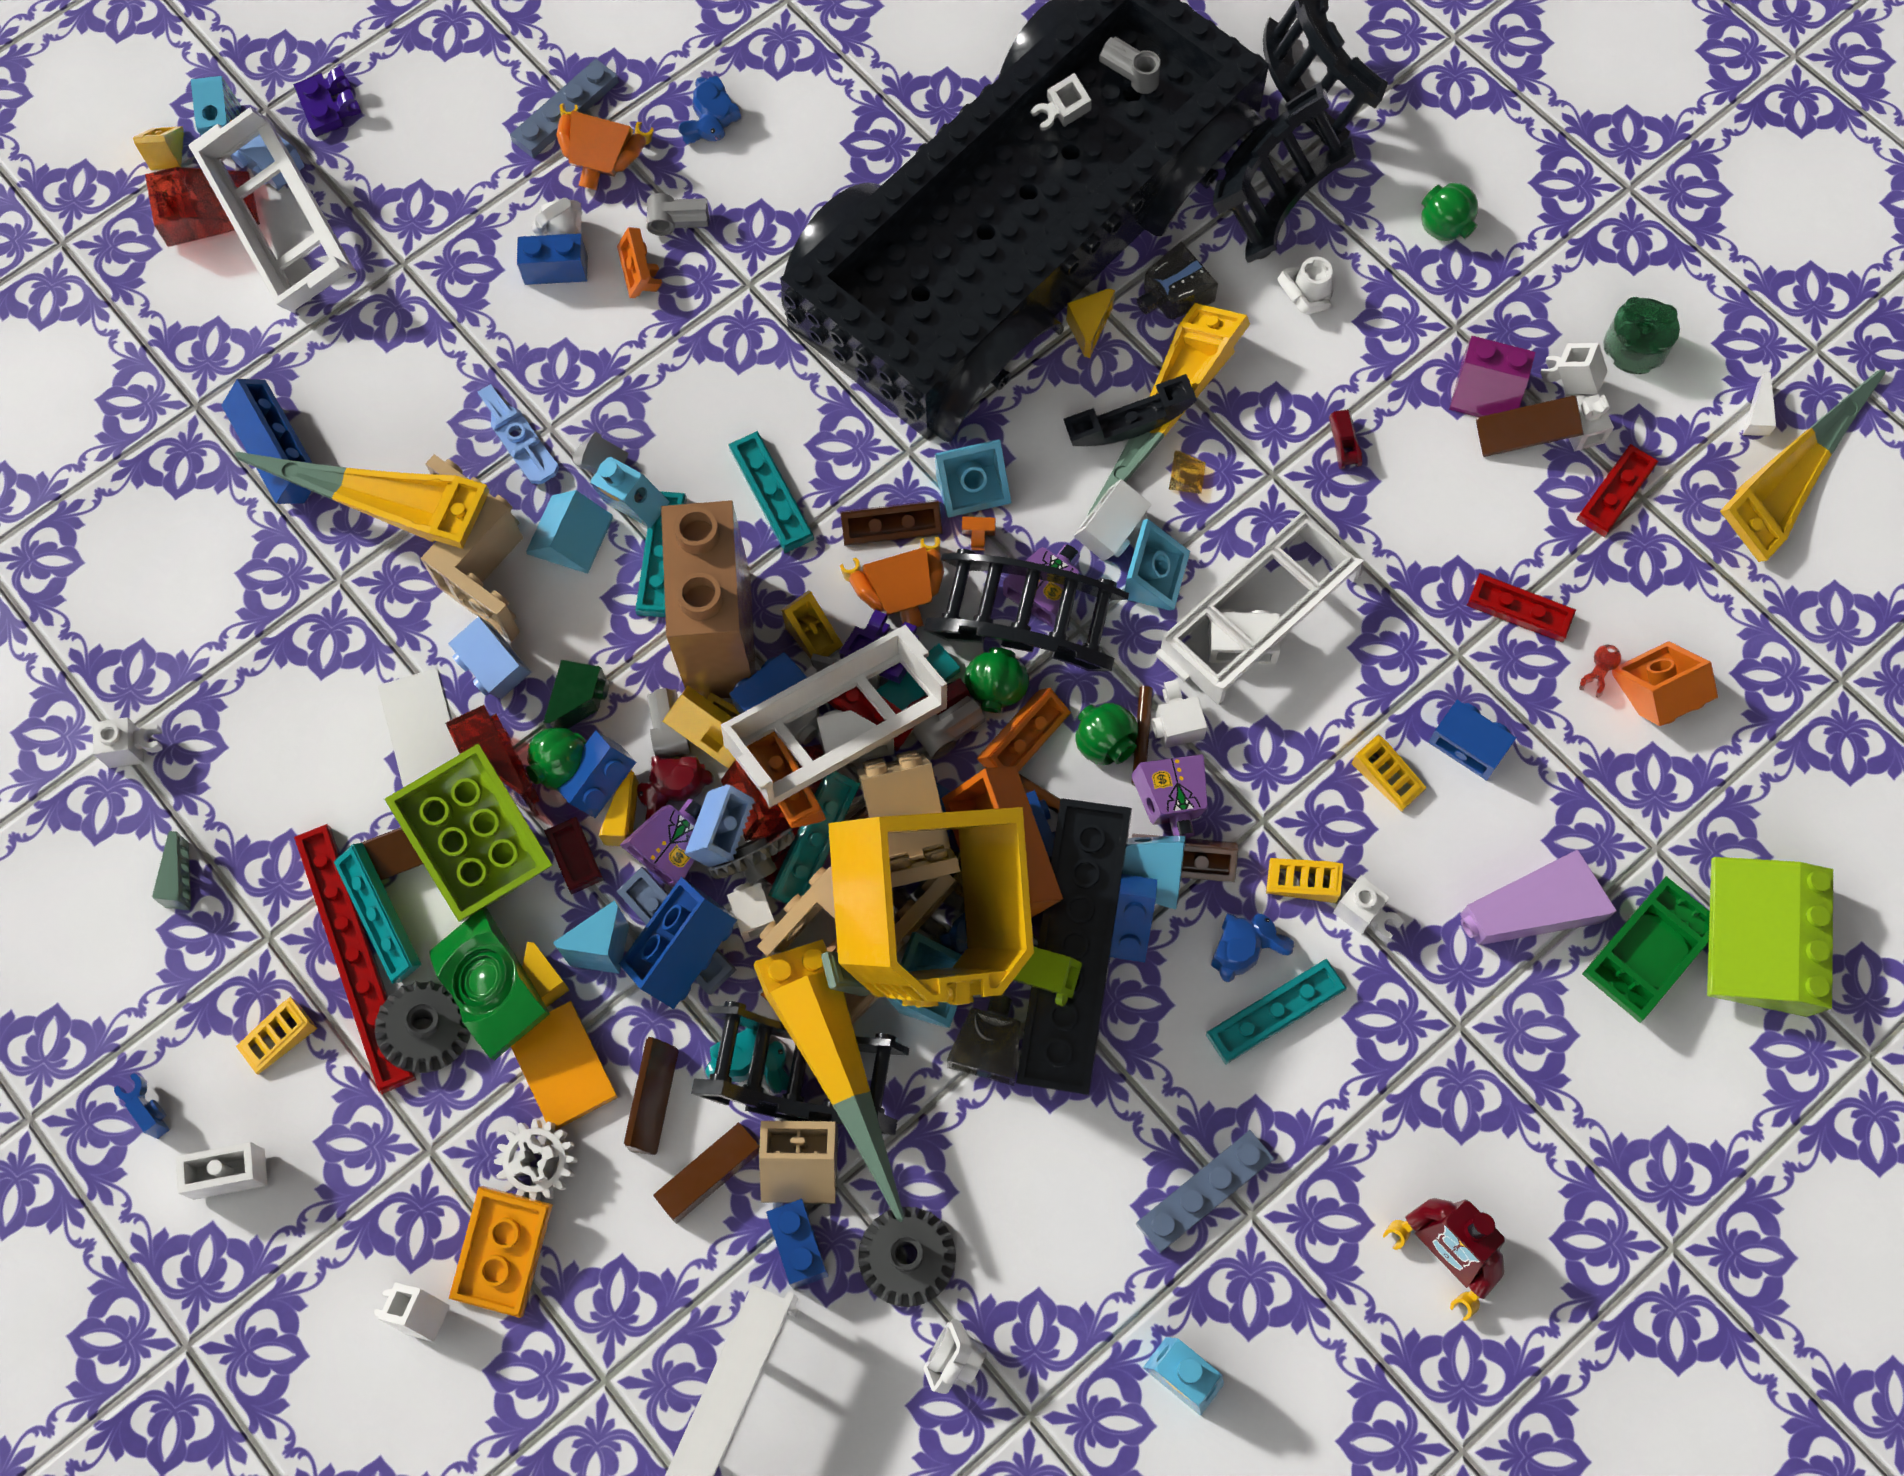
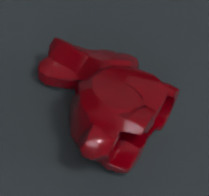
M659 756L651 757L649 782L640 783L637 787L638 798L647 808L645 821L660 808L666 806L669 800L686 802L688 799L698 796L705 785H710L714 782V775L705 769L704 764H700L699 758L661 759Z

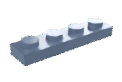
M593 60L510 134L512 142L534 159L557 138L556 133L561 117L560 104H565L566 112L573 111L576 104L578 105V111L584 114L619 83L617 74L599 60Z
M643 867L616 891L646 925L668 896L667 891ZM717 948L712 955L711 963L704 971L699 973L695 981L707 994L711 995L737 969Z
M1249 1130L1137 1221L1136 1226L1160 1254L1270 1164L1274 1157L1254 1133Z

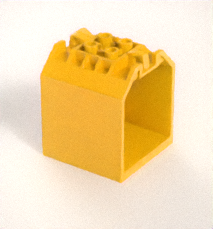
M1023 807L882 816L828 823L839 965L875 997L902 1000V1006L933 1007L939 1006L938 1002H947L950 1005H964L974 1002L973 995L988 997L1002 995L1034 954ZM959 829L968 948L952 968L908 972L897 962L888 834Z

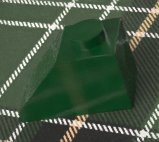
M561 660L543 721L547 729H568L598 711L601 700L607 698L609 691V680L606 679L602 668Z

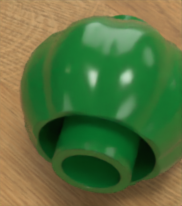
M1449 183L1444 187L1438 184L1421 202L1425 207L1421 213L1422 225L1424 230L1435 239L1450 241L1460 236L1466 239L1478 226L1474 222L1478 213V200L1474 192L1464 184Z
M998 647L989 648L988 652L976 656L966 668L964 675L965 686L970 695L981 703L983 711L1001 713V708L1016 704L1027 692L1029 687L1027 669L1019 659L1015 658L1016 654L1011 650Z
M1104 703L1098 707L1091 704L1080 712L1078 719L1081 722L1075 734V742L1078 750L1087 760L1100 765H1110L1113 762L1121 764L1134 753L1137 747L1135 740L1138 737V724L1130 711L1115 703Z
M548 728L537 733L532 738L527 751L529 766L526 767V772L530 780L535 784L541 783L547 789L556 791L558 787L576 773L581 763L583 747L587 743L580 734L573 733L565 728Z

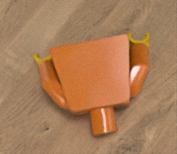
M562 103L559 106L561 117L556 136L563 156L569 160L572 166L582 168L578 185L580 187L597 191L600 173L615 177L617 172L624 171L639 156L644 146L652 141L654 128L651 127L649 132L644 133L640 131L642 122L636 123L633 134V129L628 125L580 113L576 104L573 111L566 112L565 104Z
M935 537L934 546H927L924 543V538H922L919 549L864 564L862 568L857 558H853L855 568L851 570L845 569L843 564L840 565L844 579L850 582L857 596L874 611L875 609L887 614V616L899 612L902 623L907 622L917 626V628L924 626L918 606L932 602V597L939 593L944 575L939 537Z

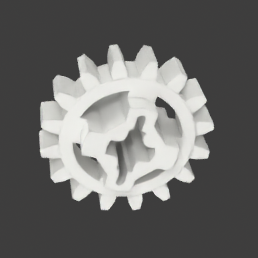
M533 1119L530 1129L526 1123L521 1122L518 1123V1134L510 1131L505 1133L509 1143L507 1145L498 1144L497 1148L504 1152L502 1158L494 1159V1164L503 1166V1170L496 1177L501 1180L508 1179L504 1187L506 1192L518 1189L516 1195L527 1197L529 1193L531 1199L540 1201L541 1193L547 1199L554 1198V1187L560 1190L567 1188L562 1180L565 1176L574 1177L575 1173L569 1170L568 1166L578 1162V1158L569 1156L568 1151L572 1150L575 1144L563 1141L567 1135L565 1130L560 1129L554 1133L556 1124L549 1121L542 1129L541 1121ZM536 1136H545L554 1144L543 1147L540 1141L536 1139ZM520 1147L516 1160L513 1161L515 1152ZM534 1153L542 1155V1159L537 1162L538 1168L530 1166V1162L535 1159ZM559 1160L557 1170L554 1173V1175H552L554 1165L556 1161ZM529 1175L532 1181L536 1183V1186H529L518 1177Z

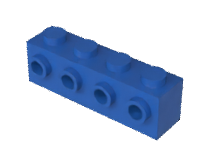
M236 379L221 406L247 453L312 463L266 380ZM256 468L276 504H304L312 492Z

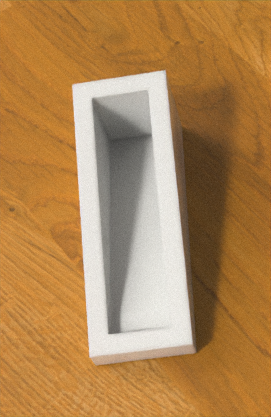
M1764 372L1757 383L1743 435L1769 436L1776 427L1771 372Z

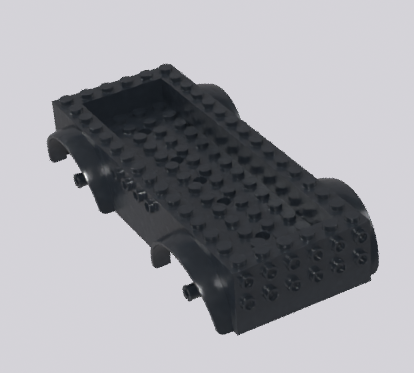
M1180 0L1048 1L1029 19L1016 37L1004 60L999 77L993 84L986 85L971 104L963 106L957 117L949 124H944L939 129L937 135L928 143L922 144L915 155L884 184L862 183L849 187L829 200L810 220L794 245L784 275L780 278L782 286L781 302L787 317L788 328L925 439L928 440L935 434L946 442L952 441L965 416L991 383L996 389L1001 390L1004 387L1003 384L1006 385L1010 381L1012 374L1006 371L1004 367L1022 349L1049 329L1054 330L1058 335L1063 333L1064 327L1056 315L1067 306V303L1071 302L1144 230L1155 236H1162L1181 205L1198 183H1201L1207 189L1210 187V184L1215 182L1219 173L1212 166L1249 131H1254L1265 120L1260 115V108L1269 63L1259 54H1255L1243 46L1235 37L1229 36L1219 29L1211 20L1205 19L1195 12L1187 3ZM1116 36L1140 52L1152 51L1159 56L1160 75L1159 85L1156 90L1148 94L1137 92L1133 89L1131 80L1099 61L1104 45L1110 37L1114 38ZM1075 73L1091 99V110L1065 127L1057 117L1054 119L1051 128L1042 131L1040 124L1048 119V115L1046 113H1039L1033 117L1031 114L1032 108L1040 103L1049 104L1047 90ZM1131 98L1134 101L1129 102L1126 99ZM920 295L929 297L924 302H917L913 298Z

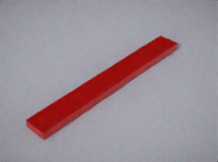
M328 824L295 836L294 839L378 1091L384 1094L415 1081L416 1077L414 1072L402 1070L390 1063L378 1047L375 1037V1019L379 1013L380 1006L387 1000L388 995L365 927L334 864V861L340 856L331 827Z

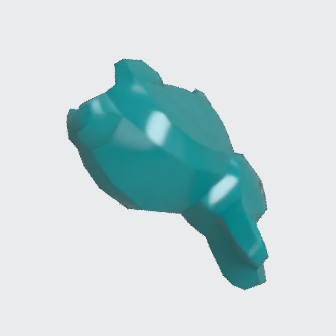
M745 1028V1030L737 1034L729 1074L732 1082H745L748 1080L757 1034L756 1030ZM774 1041L769 1044L764 1070L769 1090L776 1094L782 1090H787L789 1077L783 1070L787 1051L785 1044L781 1041ZM720 1042L710 1047L711 1061L705 1069L708 1079H710V1074L715 1073Z

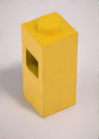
M687 686L662 722L729 770L737 763L730 751L724 747L721 724L732 719V717L694 689Z

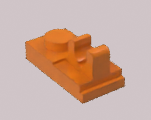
M628 227L618 243L617 249L629 298H636L640 296L642 291L657 292L663 282L661 279L652 278L655 277L659 267L657 264L647 263V246L643 242L640 228Z

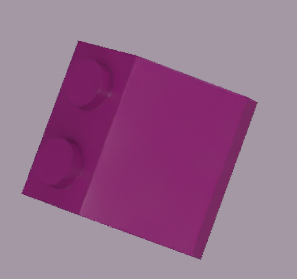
M1471 335L1462 358L1449 410L1481 417L1519 408L1530 377L1536 352Z

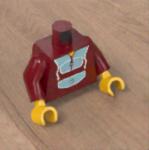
M1432 1198L1406 1215L1405 1222L1402 1220L1392 1221L1385 1230L1383 1237H1386L1391 1232L1398 1234L1400 1239L1392 1247L1398 1250L1405 1245L1411 1231H1416L1414 1234L1466 1288L1470 1287V1292L1461 1293L1450 1305V1309L1453 1310L1459 1303L1465 1304L1468 1314L1462 1320L1466 1321L1479 1310V1298L1485 1299L1504 1275V1259L1500 1249L1506 1240L1495 1228L1494 1219L1489 1214L1480 1212L1470 1201L1465 1199L1453 1203L1452 1201Z

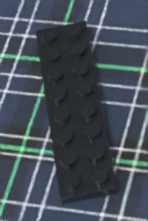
M1064 798L1060 800L1051 866L1063 899L1043 911L1037 948L1071 957L1082 962L1073 996L1072 998L1068 997L1065 1006L1055 1003L1056 993L1031 986L1016 1080L1017 1084L1090 1096L1132 808Z

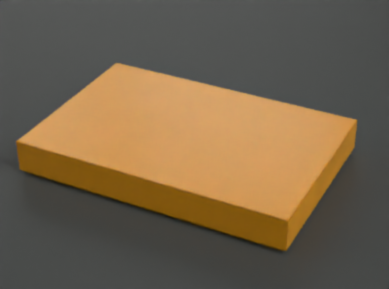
M571 1001L550 1011V1014L511 1046L546 1123L548 1121L555 1123V1131L618 1098Z
M479 1186L449 1299L518 1318L523 1317L553 1204Z

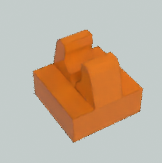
M962 516V535H971L972 550L985 551V536H995L996 518Z

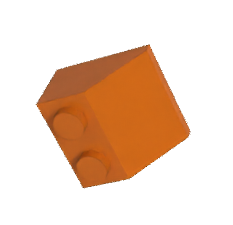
M1670 641L1611 669L1612 675L1637 713L1658 726L1670 724L1676 718L1692 710L1700 709L1706 703L1718 698L1712 663Z

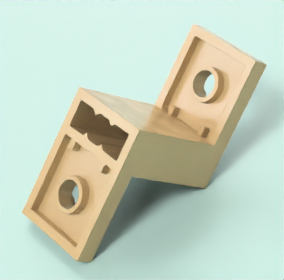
M434 454L425 463L430 474L456 475L468 479L462 474L463 472L460 467L450 459L443 461ZM472 477V478L470 479V480H473V481H476V482H480V481H479L478 479H476L475 477ZM488 494L463 549L436 541L420 559L440 590L477 617L479 616L491 623L501 635L512 642L520 633L514 621L516 616L508 609L509 602L495 590L492 593L485 590L482 582L523 539V536L518 528L519 521L511 513L513 508L510 503L500 495L493 497Z
M916 750L897 754V760L885 763L883 758L872 759L863 762V768L857 769L869 818L942 812L932 763L924 754L919 755ZM947 830L888 834L892 888L960 872L957 856L950 847Z
M831 866L828 869L821 867L808 882L811 888L803 896L795 895L784 907L783 910L787 914L778 923L775 921L769 923L760 933L759 937L762 941L756 947L767 957L784 952L823 908L835 918ZM950 874L928 879L921 887L925 893L916 902L910 899L899 910L897 916L900 920L897 923L894 921L897 953L909 941L912 932H917L960 885Z

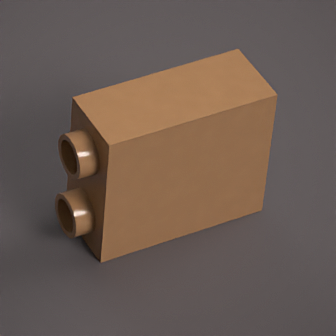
M733 501L661 506L666 637L685 688L687 686L691 687L706 699L710 693L722 699L731 698L729 693L733 691L735 685L742 679L750 678L756 673L750 570Z

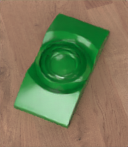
M1666 876L1598 953L1582 975L1641 1023L1709 942L1710 911Z
M483 908L470 916L429 951L437 978L454 998L459 1007L464 1025L489 1058L496 1060L550 1014L487 908Z

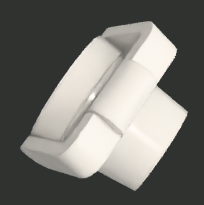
M562 198L542 205L541 212L536 216L532 225L533 232L537 236L545 235L546 233L548 235L581 233L582 235L581 203L569 200L568 198Z
M1308 258L1303 262L1302 266L1284 269L1277 278L1286 294L1301 313L1312 314L1321 312L1331 306L1333 268L1331 263L1325 258Z
M952 1319L945 1325L929 1355L928 1361L923 1367L931 1390L934 1392L947 1394L956 1379L971 1384L985 1359L987 1349L967 1335L963 1324L959 1320Z

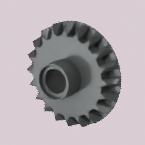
M788 828L766 837L755 838L735 849L737 853L733 855L734 860L709 867L708 872L711 877L721 879L743 871L748 883L756 882L777 870L771 856L789 846L794 840L795 835L792 829Z
M431 980L421 983L415 981L413 984L401 986L398 991L389 994L387 1000L380 1006L379 1013L375 1019V1037L381 1053L396 1067L414 1073L433 1072L448 1066L464 1051L471 1035L462 1021L459 1007L444 985L434 983ZM420 1018H428L433 1021L429 1028L423 1030L416 1029L413 1026L414 1022Z
M902 1207L904 1214L902 1222L896 1220L892 1210L884 1212L872 1221L864 1232L859 1245L858 1263L864 1282L878 1298L895 1306L912 1307L931 1301L945 1289L955 1269L956 1250L952 1235L943 1221L931 1212L918 1207ZM912 1246L917 1250V1258L913 1263L904 1265L898 1262L896 1254L901 1247Z

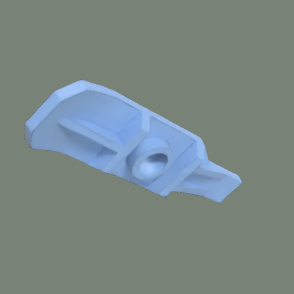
M491 384L478 391V395L491 412L492 429L530 483L543 484L556 476L559 465L545 448L520 410L505 404ZM514 430H522L521 434L517 437L510 435Z

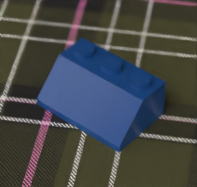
M681 876L619 965L642 991L675 1009L677 1004L687 997L691 990V985L699 973L709 966L712 955L721 942L729 938L737 919L723 906Z

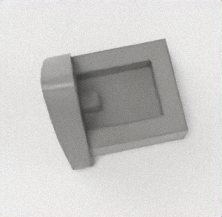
M595 431L582 442L572 457L575 465L595 474L598 471L599 465L606 458L613 457L625 464L629 453L603 439L601 434Z

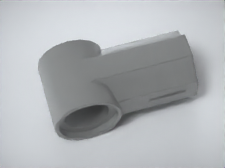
M1116 36L1114 38L1110 37L1104 45L1099 61L1131 80V85L1137 92L1148 94L1156 90L1159 85L1160 75L1159 56L1152 51L1140 52Z
M665 193L652 194L647 198V230L654 235H669L675 228L708 227L709 225L707 198L674 200L673 197Z
M662 688L654 690L647 697L653 729H650V735L655 756L663 759L691 753L689 740L662 722L678 699L676 689Z
M966 696L940 715L936 714L916 725L912 733L932 759L936 760L949 753L957 744V740L984 723L985 716L976 701Z

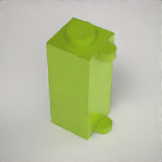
M1034 947V954L1013 981L1056 993L1055 1003L1065 1006L1068 997L1072 998L1082 962L1065 955Z

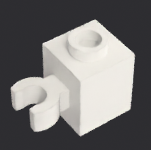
M1073 73L1047 90L1049 104L1040 103L1035 105L1031 110V114L1033 117L1039 113H1046L1048 115V119L1040 124L1042 131L1051 128L1054 119L1057 117L1065 127L1091 110V99L1076 74Z
M1567 343L1562 357H1546L1548 369H1541L1540 371L1545 382H1555L1562 379L1566 394H1599L1608 372L1599 343Z
M1599 394L1589 397L1581 395L1576 397L1584 435L1569 438L1574 452L1604 444L1612 432L1614 426L1607 413L1610 405L1605 395L1599 396Z
M1178 680L1164 682L1165 689L1162 692L1166 703L1157 706L1156 716L1152 718V728L1156 739H1162L1164 749L1203 740L1207 731V724L1198 696L1182 699Z
M128 717L93 722V755L108 768L144 764L143 749L151 753L163 750L162 745L158 741L149 742V738L154 734H161L162 729L157 724H146L140 729Z
M1362 875L1339 901L1333 912L1361 935L1371 924L1375 927L1377 936L1385 942H1389L1393 935L1385 929L1384 924L1390 922L1397 928H1400L1404 923L1403 918L1397 913H1386L1383 910L1390 896Z
M744 883L734 888L733 893L727 894L732 908L730 913L737 919L733 929L739 928L744 943L759 938L764 928L774 921L761 883Z
M396 1282L392 1290H384L382 1295L388 1297L383 1310L375 1309V1316L406 1335L434 1342L450 1305L420 1288Z

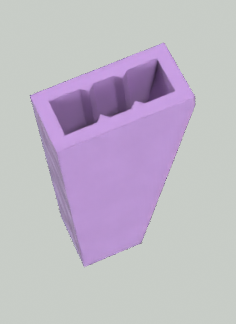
M1577 849L1468 904L1460 916L1462 918L1461 925L1465 933L1470 938L1474 937L1478 945L1601 924L1607 921L1617 910Z

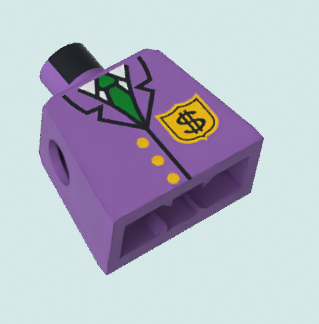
M1065 544L1057 555L1042 547L1025 560L1080 574L1078 569L1073 567L1080 558V554L1074 547ZM1009 574L1003 581V595L1019 605L1026 577ZM1039 580L1031 614L1054 629L1064 586Z
M1203 754L1140 763L1131 775L1150 822L1153 825L1170 823L1173 836H1186V839L1193 837L1195 833L1192 820L1199 818L1205 812L1208 805Z
M688 799L679 811L671 805H666L629 835L620 846L669 887H674L681 876L683 878L686 877L694 862V859L685 855V850L702 806L692 799Z

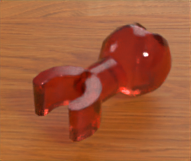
M1606 644L1600 646L1594 652L1593 658L1596 665L1592 673L1585 675L1581 679L1580 690H1584L1587 683L1597 679L1598 689L1595 696L1599 698L1603 694L1606 674L1608 671L1617 668L1622 659L1619 649L1613 645ZM1607 649H1613L1615 652H1609Z

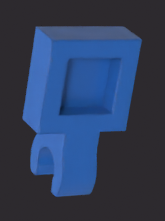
M133 1073L130 1075L131 1079L135 1082L133 1091L126 1093L124 1088L117 1085L114 1087V1092L118 1098L126 1103L124 1106L142 1131L159 1139L170 1130L163 1121L167 1115L155 1100L152 1099L149 1102L145 1099L147 1083L144 1078Z

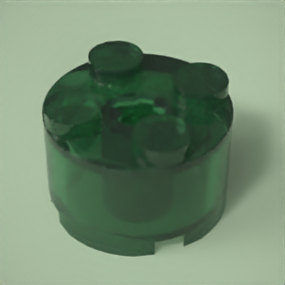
M1629 298L1618 309L1605 334L1603 347L1606 355L1609 353L1614 360L1613 364L1617 368L1631 374L1649 373L1651 369L1660 367L1679 337L1680 325L1677 319L1678 313L1676 308L1650 298Z

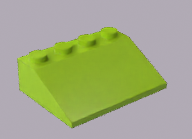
M479 743L384 799L458 922L466 921L476 912L491 906L553 866Z
M1728 857L1711 858L1707 996L1804 1017L1832 1009L1834 869L1795 861Z

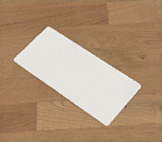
M436 668L378 686L403 787L459 755Z

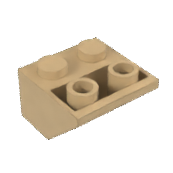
M761 1121L759 1148L761 1203H791L802 1199L805 1204H836L838 1127L836 1122Z

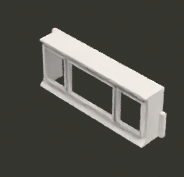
M250 107L222 127L216 124L188 145L276 305L296 313L297 308L341 277L356 273L270 119ZM260 134L275 162L237 188L222 161ZM281 172L315 233L276 259L243 199ZM321 243L330 260L291 286L283 269Z
M1303 510L1165 633L1161 649L1156 652L1155 656L1183 682L1191 679L1214 702L1220 705L1224 700L1227 688L1344 581L1349 579L1354 582L1362 575L1363 571L1361 568L1364 560L1355 558L1306 515V511ZM1298 536L1303 538L1335 567L1320 582L1283 551ZM1274 558L1310 591L1253 642L1217 609ZM1206 618L1213 621L1244 650L1219 674H1216L1182 642Z
M903 625L721 724L724 747L730 751L759 789L770 808L947 708V683L926 659L929 656L928 650L906 625ZM901 663L928 697L895 714L868 680ZM857 686L885 721L813 761L785 725ZM775 731L802 767L773 783L747 746Z
M752 1284L665 1476L715 1475L786 1315L789 1314L796 1317L799 1312L796 1307L798 1297L794 1293L787 1291L785 1298Z

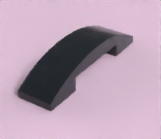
M1187 374L1157 384L1158 394L1107 413L1097 416L1094 408L1064 418L1063 420L1072 446H1098L1128 440L1150 432L1173 420L1197 401Z

